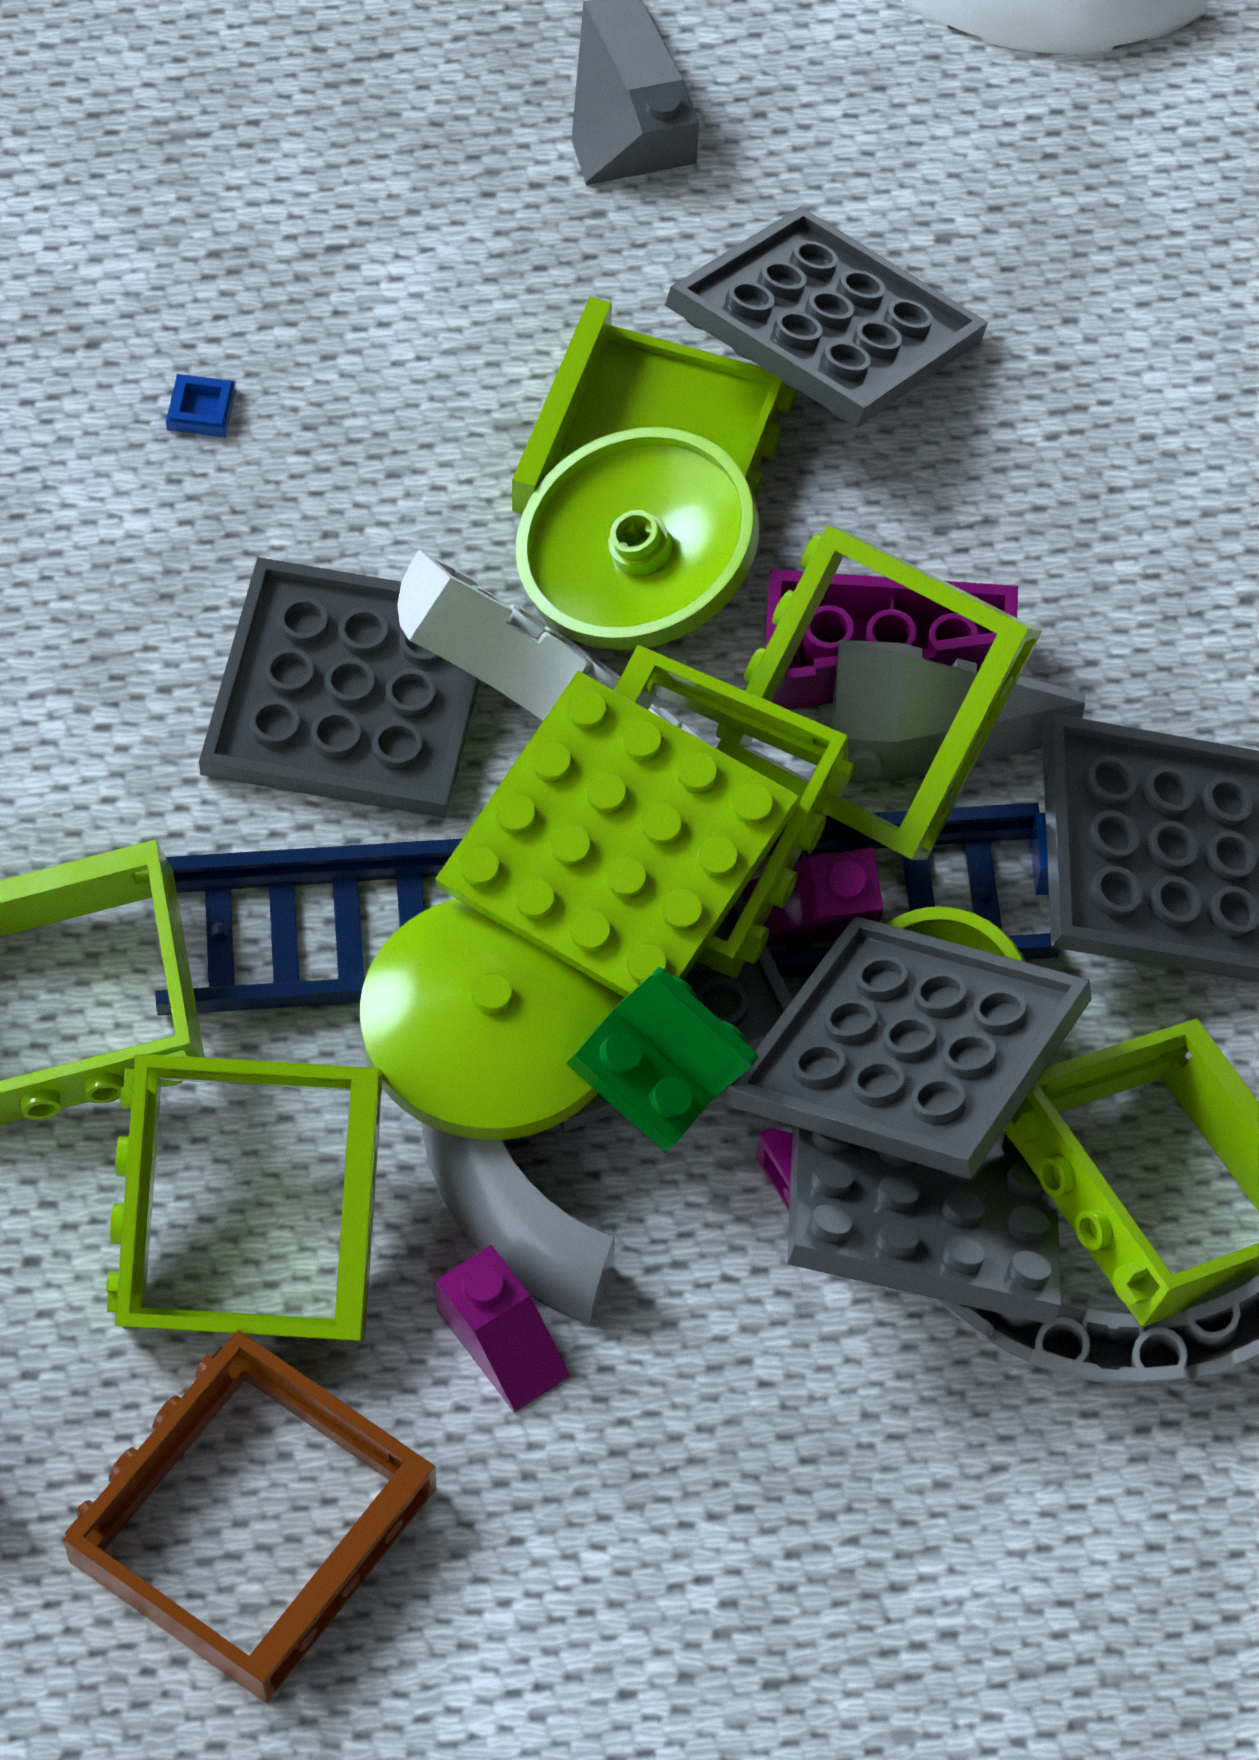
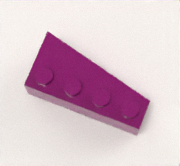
M770 569L765 649L777 627L772 624L774 611L780 599L788 590L794 592L804 571ZM835 574L777 689L772 703L788 710L833 703L839 640L904 643L922 648L923 659L952 666L957 658L976 663L978 673L997 634L888 577ZM945 581L1017 618L1018 586Z

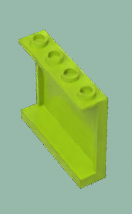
M589 296L512 478V511L522 514L540 482L558 463L574 451L606 435L642 427L675 428L694 433L713 442L723 449L738 465L756 503L764 479V471L758 470L762 457L771 460L774 458L782 432V425L776 424L780 411L788 414L791 413L798 390L786 386L779 377L763 367L611 325L612 302Z

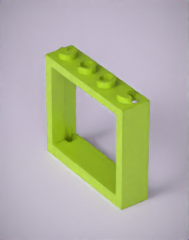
M827 525L823 534H815L804 550L800 566L805 570L794 592L788 590L782 596L774 611L772 624L777 627L766 649L760 647L746 667L744 681L748 682L745 691L772 702L844 555L997 634L901 826L898 827L841 796L838 798L830 795L822 811L911 860H927L1042 631L844 529ZM720 723L718 724L716 737L721 740L716 749L799 795V800L801 799L810 779L749 748L753 740L752 737Z
M637 645L614 688L615 692L649 710L654 698L658 696L817 765L799 800V807L789 820L728 941L713 936L696 961L736 980L745 961L754 964L760 957L770 930L764 924L773 906L783 908L788 902L798 878V872L792 869L802 850L811 853L816 847L826 824V817L822 816L821 813L830 795L839 798L850 780L854 763L848 761V735Z
M156 839L0 880V937L152 898L175 1031L174 1036L1 1080L0 1125L26 1118L30 1120L47 1119L57 1115L61 1109L87 1102L109 1103L118 1100L121 1087L124 1086L125 1069H134L135 1053L205 1057L173 869ZM162 1080L161 1087L174 1086L183 1081Z
M1197 1018L1046 1067L1004 1129L1007 1137L1014 1143L1039 1179L1045 1192L1056 1203L1076 1232L1081 1244L1090 1252L1113 1285L1118 1297L1126 1304L1141 1327L1184 1312L1190 1307L1222 1297L1258 1276L1259 1243L1172 1275L1062 1119L1059 1112L1163 1079L1259 1212V1102ZM1188 1051L1192 1054L1189 1061L1185 1057Z
M135 1053L134 1069H125L124 1086L121 1087L120 1093L121 1108L131 1109L129 1136L118 1137L115 1157L116 1176L126 1177L124 1204L114 1203L110 1223L111 1244L121 1245L119 1272H108L105 1290L108 1291L107 1312L116 1313L115 1326L232 1334L240 1330L242 1333L249 1335L365 1342L383 1072L380 1068ZM162 1080L350 1091L335 1319L145 1307Z

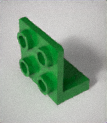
M657 967L608 1013L566 1064L666 1153L679 1141L708 1104L747 1072L759 1059V1056L747 1045L744 1035L735 1026L718 1019L697 1000L694 990L688 983L677 976L670 975L663 968Z

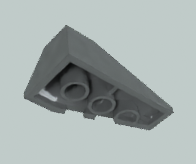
M583 1L572 145L585 184L590 185L697 164L699 122L685 82L643 1Z

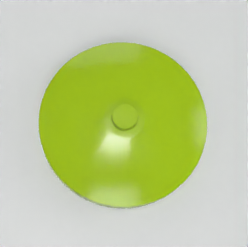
M642 427L615 432L598 438L571 453L558 463L537 486L522 513L518 525L515 549L518 573L525 591L539 614L549 625L571 640L587 646L608 650H635L637 645L645 648L661 645L684 636L706 623L739 590L748 575L757 551L759 539L758 510L754 496L738 465L723 449L704 437L688 431L666 427Z
M452 899L435 905L407 921L394 932L375 956L367 972L360 1000L362 1043L370 1067L380 1068L383 1072V1090L398 1106L418 1121L447 1134L469 1139L506 1140L521 1138L550 1129L566 1121L584 1108L598 1094L566 1062L624 997L463 902Z

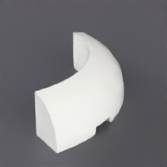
M901 0L911 9L946 28L951 26L960 31L981 37L982 42L1022 51L1055 54L1103 52L1113 50L1114 46L1134 43L1143 39H1147V41L1154 40L1176 31L1206 14V0Z
M420 549L412 559L401 582L397 603L400 627L409 641L465 670L543 721L577 671L614 690L621 674L517 604L507 606L488 591L478 587L475 579ZM653 703L651 704L649 711L709 744L668 709L658 708Z

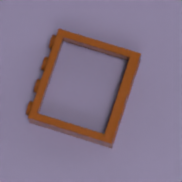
M237 1330L224 1347L221 1346L213 1356H210L208 1353L204 1356L196 1371L195 1377L197 1379L181 1398L177 1395L172 1396L161 1407L153 1421L152 1428L154 1431L137 1450L131 1447L119 1457L109 1474V1485L94 1503L86 1500L76 1509L78 1518L65 1532L66 1536L63 1538L70 1563L267 1704L437 1489L436 1467L240 1330ZM245 1380L389 1480L250 1655H247L104 1552L106 1547Z

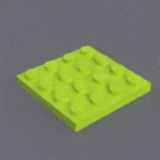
M577 671L439 872L435 881L440 890L625 998L657 967L663 968L670 975L677 976L682 980L686 978L799 807V795L593 678Z

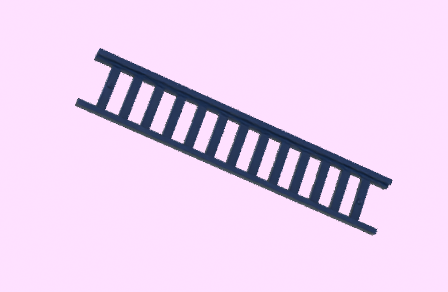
M1038 802L953 808L935 845L963 843L973 913L989 920L1001 930L1002 924L990 842L1031 839L1035 813H1040ZM908 811L876 812L873 814L900 827ZM828 815L825 816L826 824L822 835L811 853L844 852L889 847ZM784 830L782 831V833L780 834V836L778 837V839L776 840V842L774 843V845L772 846V848L766 856L772 855ZM463 838L166 857L173 869L177 893L205 891L209 987L193 988L197 1013L360 1003L366 977H364L358 881L396 879L400 928L407 921L424 911L422 877H436ZM902 855L909 912L915 909L935 907L929 858L927 860H911ZM333 883L338 979L299 981L295 885ZM269 887L273 983L235 985L231 889ZM1051 933L1009 936L1025 960L1058 957L1060 949L1051 947ZM812 941L786 944V950L769 952L780 975L810 974L814 972L831 947L813 948ZM168 990L155 991L157 1015H172Z

